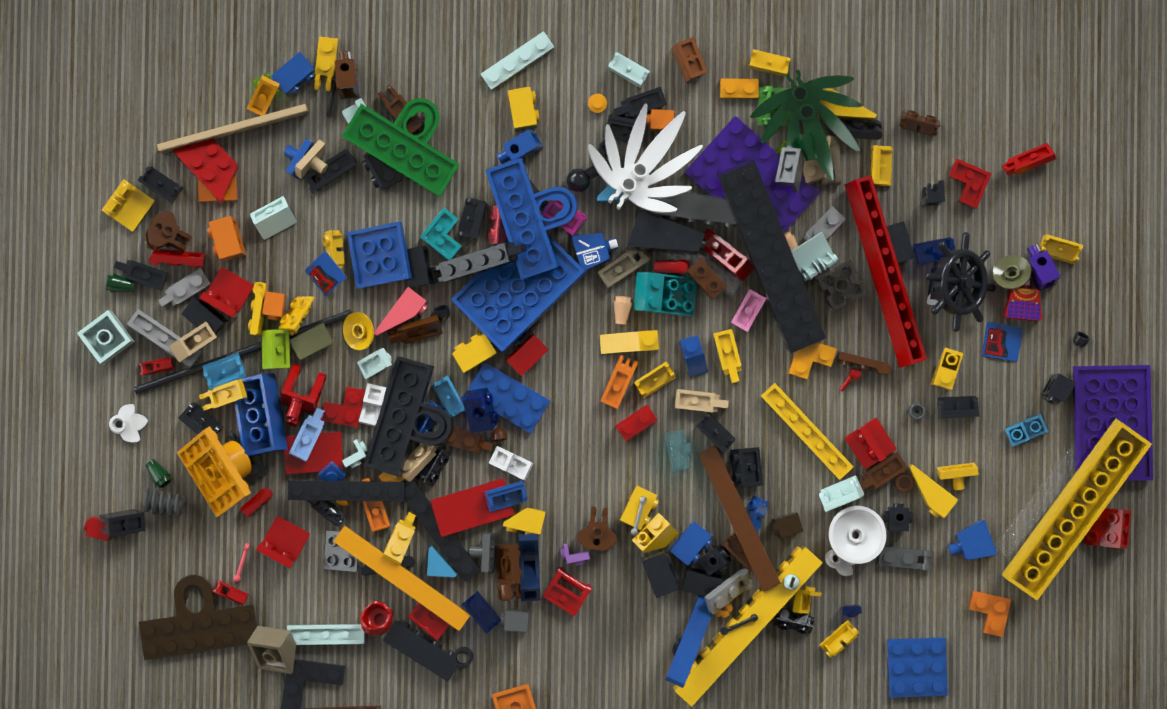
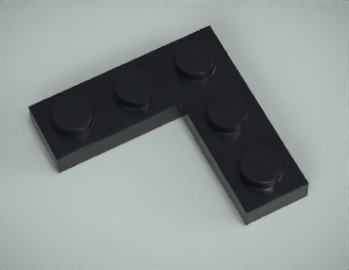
M294 659L292 674L286 673L281 709H301L305 680L343 685L346 665Z

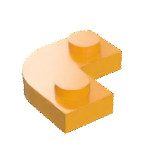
M817 342L796 351L788 374L807 379L813 362L831 367L837 349Z

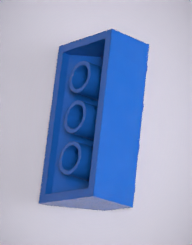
M259 374L243 378L242 381L247 397L235 401L234 405L241 446L245 450L244 453L249 457L287 450L275 374Z

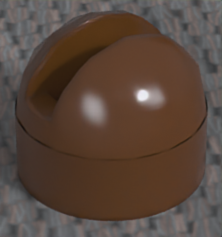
M497 427L492 431V442L507 440V433L503 428Z

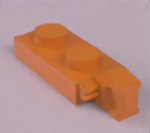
M366 478V479H363L362 481H370V482H371V479H370V478ZM362 501L372 532L391 527L383 501Z

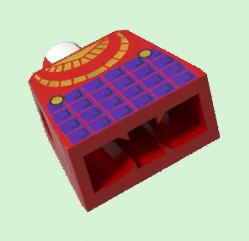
M1031 278L1024 286L1017 289H1009L1002 318L1042 321L1040 291L1030 289Z

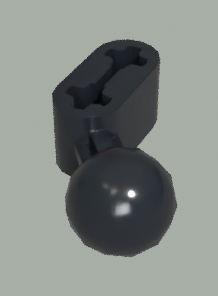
M603 140L597 147V151L602 155L603 158L605 155V149H603L602 147L605 146V140ZM606 154V155H605V161L607 162V164L609 165V167H610V169H611V166H610V164H609L608 157H607V154ZM593 164V166L586 170L581 168L571 170L567 175L566 183L572 191L583 192L589 187L590 180L600 175Z

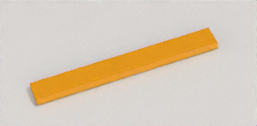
M344 525L333 542L458 631H460L470 617L468 612L402 565L382 557V551Z

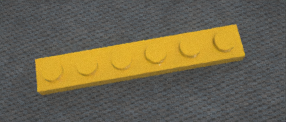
M776 383L761 395L766 403L839 480L853 468L852 464Z

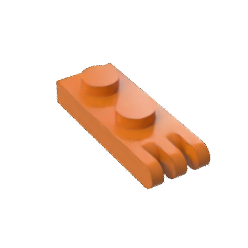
M622 354L600 402L618 409L638 364V361L635 360L632 367H630L631 358L629 357L625 364L621 363L625 356Z

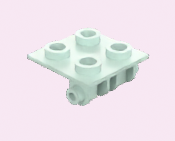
M820 232L791 251L805 282L809 279L812 280L818 273L822 274L823 270L826 271V268L833 264L836 265V262L839 261L838 257L833 254L823 232Z

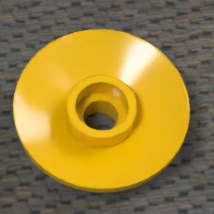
M353 312L346 317L343 323L345 341L355 350H364L371 345L374 338V327L367 315L362 312Z

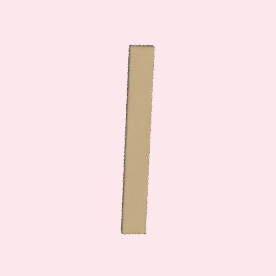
M306 104L160 143L157 144V147L161 153H167L183 146L210 139H218L309 113Z

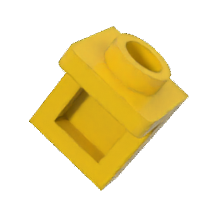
M804 586V589H799L793 599V612L809 614L812 596L821 597L822 593L815 592L816 588Z

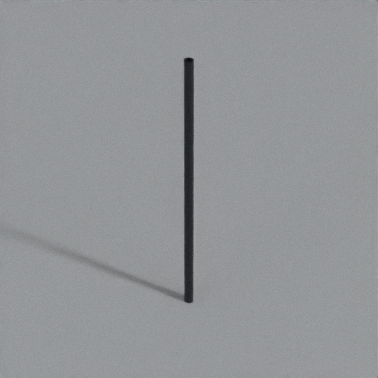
M350 309L300 327L296 334L294 333L293 336L289 335V339L321 323L328 326L345 320L352 311ZM262 341L134 387L135 393L140 394L201 372L204 365L239 353L240 357L262 350Z

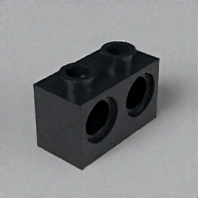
M1060 373L1052 374L1041 395L1045 396L1044 400L1050 404L1058 405L1065 403L1076 382Z

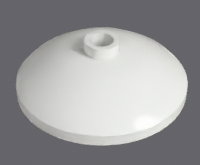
M851 506L841 510L833 518L829 526L828 537L831 548L839 558L849 563L862 564L873 560L881 553L886 542V528L881 517L870 508ZM853 532L858 533L857 539L852 537Z

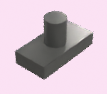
M483 533L482 546L470 547V557L482 558L481 572H494L496 533Z

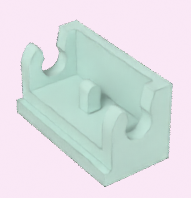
M618 52L615 53L613 60L608 65V70L639 88L642 87L650 73L646 68Z
M857 476L821 489V493H819L825 512L859 499L864 495Z

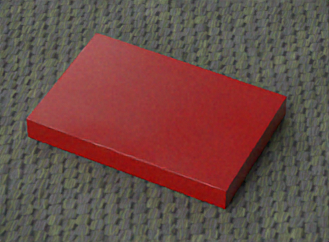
M341 432L320 433L307 462L289 454L297 435L286 436L288 447L287 450H284L286 474L320 472L331 461L344 470Z

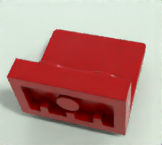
M221 267L207 292H202L199 298L227 315L236 318L253 290L254 285L228 269Z
M1105 508L1084 536L1083 543L1085 545L1128 549L1131 510Z
M276 516L265 538L259 543L256 550L290 569L297 560L310 533L282 517Z

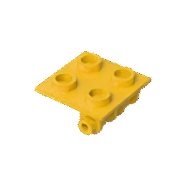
M123 179L102 211L134 232L155 200Z
M297 296L290 303L291 308L288 313L281 318V324L278 329L289 330V335L291 336L294 333L296 334L301 326L300 324L303 323L302 319H305L311 310V304L315 297Z

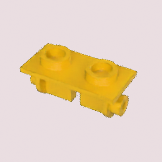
M332 230L326 231L322 239L326 252L338 267L343 269V265H345L344 251H337L336 249L343 248V235L340 234V230H334L333 234Z
M847 620L829 637L825 638L819 646L830 658L836 657L844 649L841 643L845 642L849 645L858 637L859 632Z

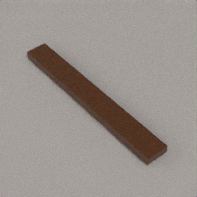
M714 445L698 453L763 592L781 584L717 447Z

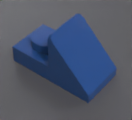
M698 335L679 340L689 377L707 373L705 355L702 351Z

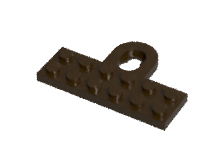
M189 575L182 578L174 589L177 616L139 622L144 660L248 645V640L257 628L254 604L216 610L213 588L206 578L200 575ZM192 588H196L204 599V607L198 613L189 611L186 606L189 590Z

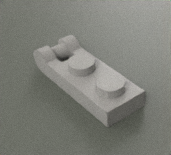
M740 569L704 597L710 613L715 614L742 592L752 589L753 584L749 579L748 569Z

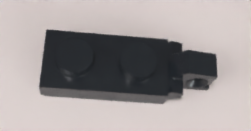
M661 87L626 98L620 102L621 107L613 109L614 116L625 115L626 118H632L639 115L644 104H647V112H650L651 109L667 106Z
M128 259L126 264L116 261L114 268L123 271L122 276L160 291H163L169 274Z

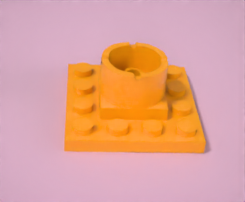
M208 427L181 448L177 454L217 518L251 493L248 484L242 479L250 474L251 462L240 444L230 441L221 445L216 432L211 427Z

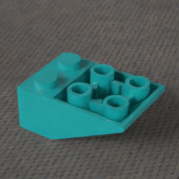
M637 272L633 311L694 317L697 284L689 277Z

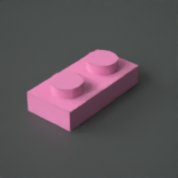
M749 289L731 323L748 332L766 298Z

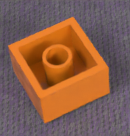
M227 216L209 222L210 227H207L210 239L212 238L215 246H212L215 257L226 262L247 256L237 220L234 217Z

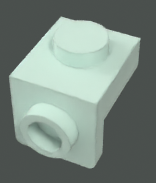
M358 439L353 441L358 452L342 460L345 467L350 466L353 469L362 464L360 460L367 456L366 452L368 449L363 441L360 442Z

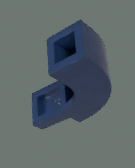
M538 534L519 535L520 569L522 571L520 579L521 601H540Z

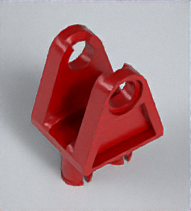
M293 364L281 392L282 404L289 406L288 413L286 414V418H288L286 423L294 427L298 426L302 412L315 413L327 377L325 373H318L309 396L295 394L294 390L301 371V366Z

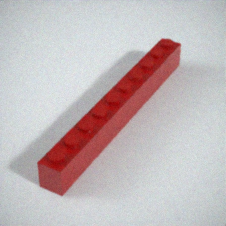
M872 176L846 183L844 186L899 368L927 360Z

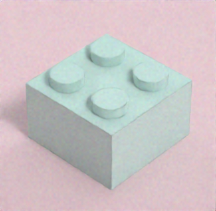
M107 310L77 333L99 364L103 365L135 342L113 311Z

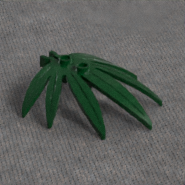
M796 70L798 86L795 85L794 79L790 78L789 73L786 74L788 81L791 82V88L765 100L753 111L750 118H757L768 114L781 105L765 128L761 143L764 144L778 130L787 112L790 111L787 148H799L796 141H798L797 136L800 135L799 120H802L805 133L812 132V136H815L816 160L827 177L833 181L831 153L817 113L844 143L859 152L860 148L846 126L832 111L820 103V99L839 106L861 107L862 104L851 97L823 90V88L843 86L853 81L854 78L833 75L803 83L800 79V70Z

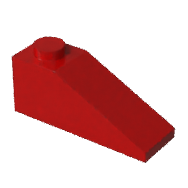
M707 228L704 232L703 239L706 240L703 250L743 282L754 269L752 263Z

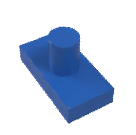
M305 139L299 150L291 145L286 147L284 155L292 159L286 172L297 179L299 178L295 175V165L315 145L313 142Z

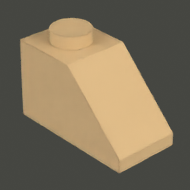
M204 322L175 341L169 348L177 360L181 362L217 337L208 323Z

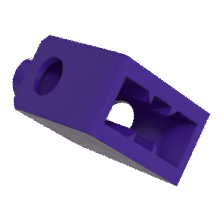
M1037 244L1028 247L1027 251L1030 256L1028 262L1031 266V276L1037 290L1042 291L1056 285L1060 279V274L1048 251L1041 253Z

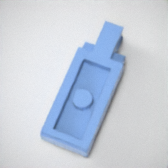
M317 408L313 416L308 415L289 454L307 462L323 429L324 421H321V418L325 412L324 410Z

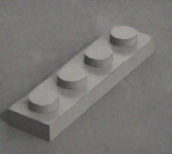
M137 309L127 323V326L176 358L169 346L181 337ZM197 350L181 362L191 368L202 352Z

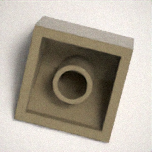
M257 626L247 644L258 669L292 674L296 642L291 631Z

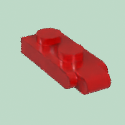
M1045 143L1009 158L1002 165V168L1008 176L1012 174L1019 175L1056 160V156L1049 144Z

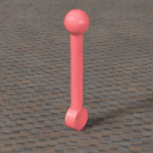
M248 543L245 544L237 574L233 577L235 582L241 580L240 574L250 546Z

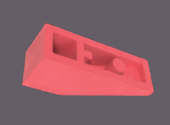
M408 287L375 330L374 334L379 336L417 317L418 314L421 316L428 307L426 306L427 301Z

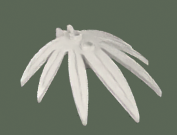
M644 104L630 134L624 168H621L618 148L608 124L605 128V146L611 169L602 155L591 144L588 145L591 160L599 175L609 186L616 190V193L610 196L608 202L611 204L613 200H617L622 194L616 207L618 210L621 209L624 201L628 199L636 206L648 211L674 213L677 211V208L650 198L674 197L692 189L691 186L648 188V186L656 184L682 169L703 147L699 145L679 155L649 175L673 143L683 122L685 111L674 118L654 138L636 164L634 162L642 143L646 125L647 104Z

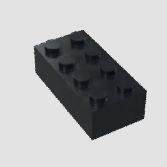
M661 549L640 557L656 598L678 590L677 585L680 584L676 572L670 569L673 563L667 552L664 553Z

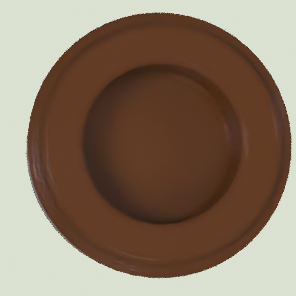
M901 473L896 476L894 486L900 492H909L914 486V480L909 474Z

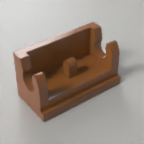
M694 37L678 42L672 47L686 83L708 73Z

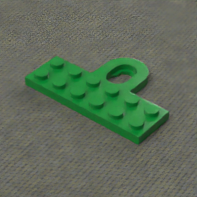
M424 98L409 101L403 107L394 123L365 105L360 104L341 135L345 140L438 197L441 196L459 166V163L427 144L439 124L440 117L437 107L431 101ZM417 112H423L426 116L424 130L419 135L410 134L406 128L407 120L415 116Z

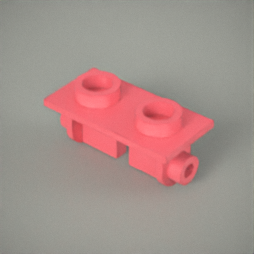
M493 206V209L490 211L491 228L488 231L489 244L499 245L507 242L508 238L505 229L502 227L503 223L498 207Z

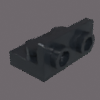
M370 154L363 155L365 160L362 163L367 172L371 170L374 176L371 180L375 188L380 187L383 191L402 181L398 171Z
M759 447L730 450L731 479L735 487L743 488L763 485Z

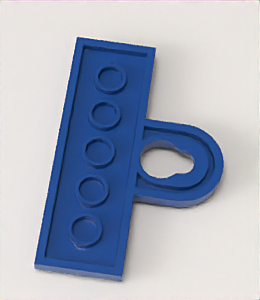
M518 158L485 170L508 241L514 242L515 246L520 244L526 245L527 252L518 254V261H516L521 280L559 268L547 231L568 224L574 219L578 210V203L574 194L563 187H552L534 194L523 158ZM547 200L561 201L563 209L557 212L555 217L547 219L542 216L540 208L543 202Z

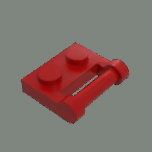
M559 567L542 597L575 616L593 586L582 583L566 573L565 569ZM561 578L581 590V596L576 595L557 583L558 580Z

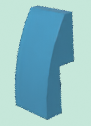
M1042 414L1012 425L1006 428L1005 431L1013 447L1047 433L1048 428Z

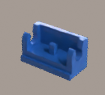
M523 481L484 491L489 512L524 503L528 500Z

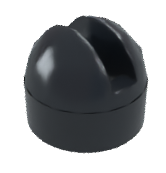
M439 305L434 308L435 316L438 315L440 321H443V318H449L450 310L448 305Z
M1077 331L1074 335L1073 343L1075 346L1079 345L1080 348H1083L1088 344L1090 337L1083 332Z

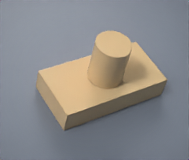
M318 140L295 165V175L300 179L311 168L320 174L327 170L328 165L320 160L325 154L324 142Z

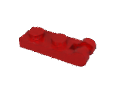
M157 249L149 257V262L152 265H158L160 262L170 263L172 266L189 265L192 268H199L206 261V253L182 252L170 249Z

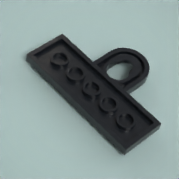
M397 356L363 466L401 477L412 440L430 446H439L449 440L454 427L450 414L441 408L424 403L434 366ZM429 415L438 423V429L434 432L421 433L417 427L419 418Z

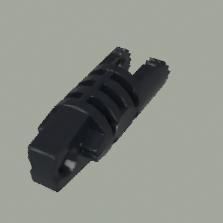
M307 500L314 510L337 527L345 519L343 513L331 501Z

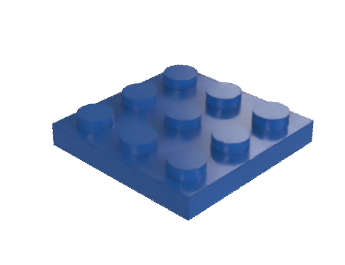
M399 221L347 232L356 289L412 279L402 222Z
M945 637L887 639L890 698L948 696Z

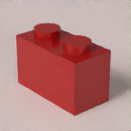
M648 404L616 424L615 427L626 442L658 419Z

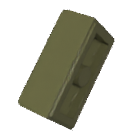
M324 323L289 340L299 360L333 343L332 337Z

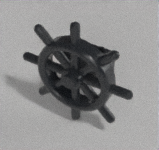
M967 232L962 235L961 249L949 251L944 241L939 242L938 247L943 257L940 261H934L933 273L928 272L925 274V278L932 281L930 299L938 301L931 309V313L936 315L943 308L946 312L953 314L952 330L954 332L960 330L961 315L973 313L976 321L982 322L984 318L979 310V306L985 298L986 291L994 292L996 290L994 284L988 283L987 271L984 262L990 257L991 253L985 250L978 256L975 252L969 250L970 234ZM963 296L965 297V299H966V301H967L964 305H963Z

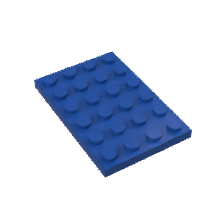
M549 234L548 237L559 268L521 280L516 262L476 274L451 299L503 353L586 274L585 270Z

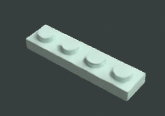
M543 31L482 72L481 76L492 91L554 49V46Z
M361 624L287 625V630L291 631L296 645L365 644V632L361 628Z

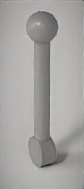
M644 496L640 498V507L634 528L631 529L633 536L638 534V524L644 504L647 501V498Z

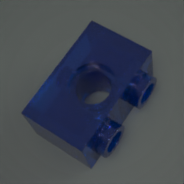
M488 387L466 391L461 399L471 433L493 430L498 423V414L494 411L493 396L489 393ZM478 407L483 408L485 413L480 412Z

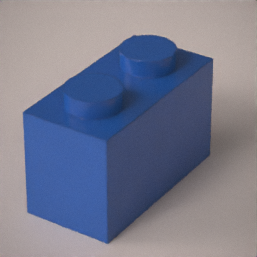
M299 52L272 74L271 77L280 84L279 87L288 96L296 94L300 90L299 86L304 82H310L315 77L316 70Z
M692 521L669 551L686 565L694 564L700 557L698 552L702 548L706 549L712 542L710 539L712 535Z

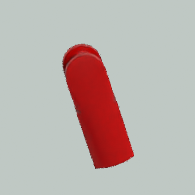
M686 259L656 260L654 262V272L659 274L685 273L690 268V262Z
M172 357L138 363L141 370L140 376L174 370ZM148 364L153 365V371H148Z
M268 488L261 489L240 508L247 517L253 515L273 497L272 490Z
M217 580L218 584L212 590L214 593L244 606L249 596L248 593ZM224 587L229 588L227 594L222 592Z

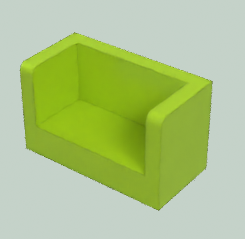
M289 330L262 331V369L290 368Z

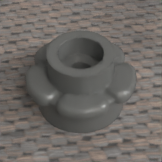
M913 402L907 409L910 419L922 420L925 417L926 407L921 405L920 402Z

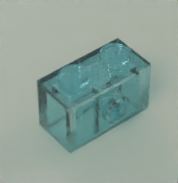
M684 430L664 433L671 471L691 468L689 454H692L690 442L686 443Z

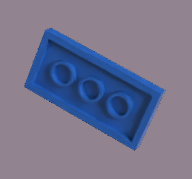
M486 362L483 363L465 394L529 433H532L550 403L549 399Z

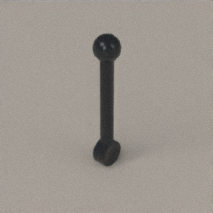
M336 77L332 78V89L326 114L327 117L331 116L332 104L336 88Z
M752 614L750 618L728 628H722L720 633L727 635L729 631L751 621H757L758 616Z

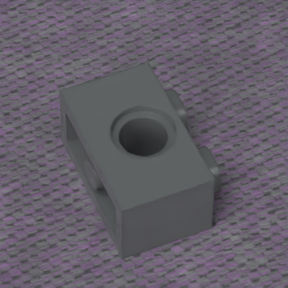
M507 608L505 613L502 612L501 626H504L505 631L527 632L530 610Z

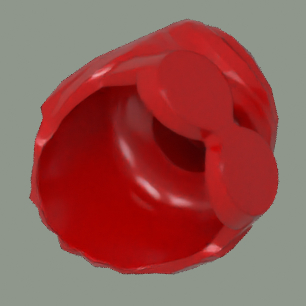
M374 600L359 616L361 628L366 634L371 636H379L386 633L391 628L394 611L384 602Z

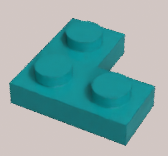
M443 208L420 238L446 259L451 260L462 246L447 234L459 219L446 208Z

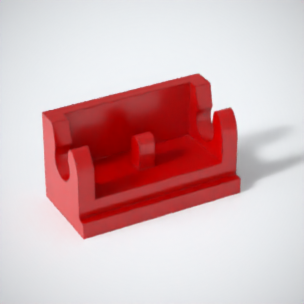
M531 333L523 345L516 348L505 360L522 376L549 349Z

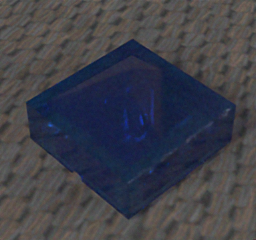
M860 605L840 607V613L847 617H855L862 613Z

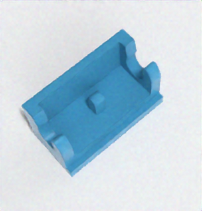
M239 353L204 365L203 374L207 379L209 390H212L229 382L246 378V369Z
M449 376L433 383L432 386L451 418L467 410Z

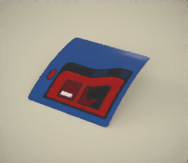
M326 251L305 269V272L325 297L346 279L345 274Z
M987 322L982 356L1017 362L1023 328Z

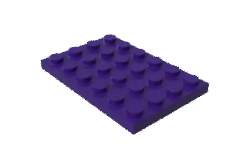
M734 116L684 173L709 196L725 198L716 174L748 160H754L782 230L785 232L816 198L820 191L813 184H807L804 176L801 177L798 193H794L792 186L776 185L775 180L780 155L766 142L762 144V139L738 117Z
M1150 365L1073 366V381L1076 382L1073 388L1075 473L1115 419L1121 421L1152 443ZM1152 445L1126 481L1153 480Z

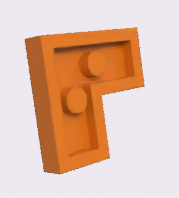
M972 591L969 610L987 614L983 632L1003 637L1011 599Z

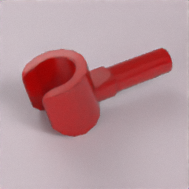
M852 368L839 389L844 391L852 378L859 380L862 373L861 370Z

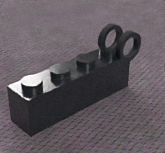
M403 619L400 621L395 620L382 640L447 682L457 666L461 668L468 667L473 660V653L469 648L460 647L455 652L452 650L447 652L442 649L443 645L434 639L432 642L426 639L427 635L418 629L415 632L409 628L410 624ZM461 651L467 652L470 659L466 663H461L457 659V654Z

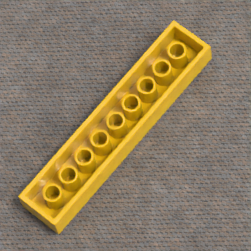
M1115 419L1002 575L1038 601L1152 443L1121 421Z
M797 546L790 553L792 557L788 561L784 560L778 566L777 576L781 584L765 592L757 589L751 596L753 600L749 604L745 603L738 610L740 614L736 619L732 617L725 626L727 628L750 618L752 614H756L758 620L729 631L727 635H722L719 631L712 639L714 643L710 647L706 646L699 653L701 657L697 661L694 660L684 687L681 688L677 685L673 687L674 691L691 707L823 563L805 546ZM789 574H794L799 578V586L795 590H789L784 586V578ZM792 577L789 587L793 586L795 578Z

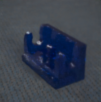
M948 237L913 244L917 265L940 261L943 255L938 247L939 242L944 241L949 251L955 249L953 238Z
M476 591L462 603L486 634L501 622V618L479 591Z

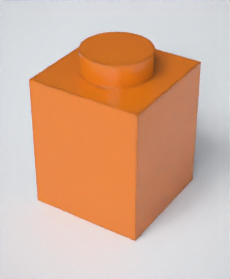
M651 109V114H647V126H650V131H662L674 119V110Z
M266 291L262 314L267 315L269 320L278 321L279 317L282 318L285 312L287 295Z

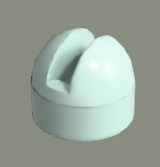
M794 574L787 575L783 581L784 586L789 590H795L799 586V578ZM792 577L795 578L793 586L789 587Z

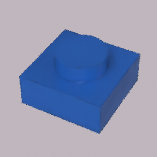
M333 461L318 473V477L323 481H341L346 476V472Z

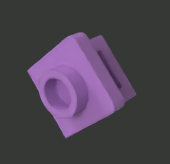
M563 544L564 548L561 549L562 560H566L567 564L575 562V566L586 564V560L590 559L588 551L569 554L568 544Z

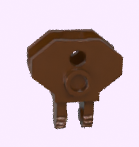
M168 210L155 215L144 235L147 248L153 251L164 246L168 248L171 246L182 252L186 250V246L174 240L175 237L190 241L191 236L179 230L180 227L176 224L174 213Z
M592 506L589 524L578 532L577 540L586 549L606 551L616 544L617 536L608 528V508H603L602 522H595L597 510L596 507ZM599 539L600 543L598 545H595L593 543V540Z

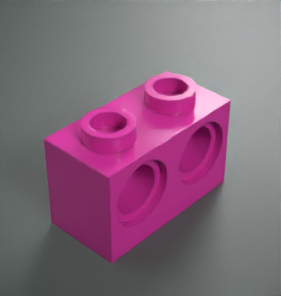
M550 200L542 214L548 219L555 217L557 212L563 209V203L559 200ZM577 210L574 219L560 227L571 235H575L588 217Z

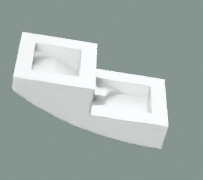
M367 384L359 423L376 426L384 401L386 387Z
M499 446L496 447L489 461V464L525 481L534 464Z

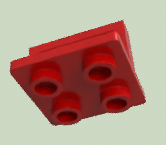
M877 418L870 420L844 438L863 469L881 462L887 455L896 450L895 445Z

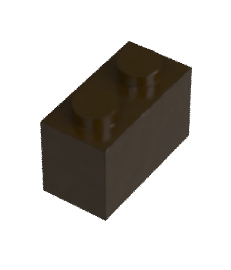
M797 512L773 518L774 523H771L774 535H778L780 538L803 532Z

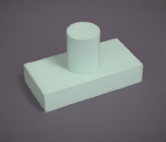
M382 348L357 363L364 378L367 379L391 366L392 359L390 354L386 353L385 349Z

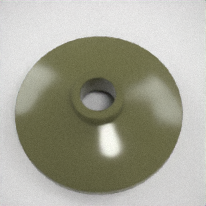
M1008 255L998 260L994 265L993 278L1004 289H1017L1029 281L1032 272L1031 266L1022 256Z

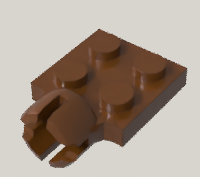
M495 545L497 583H499L497 588L498 598L501 601L518 600L521 598L519 583L522 577V571L519 567L521 554L518 545Z

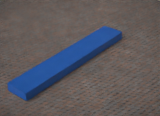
M701 595L697 598L665 678L666 681L681 688L684 687L712 617V613L708 611L705 596Z

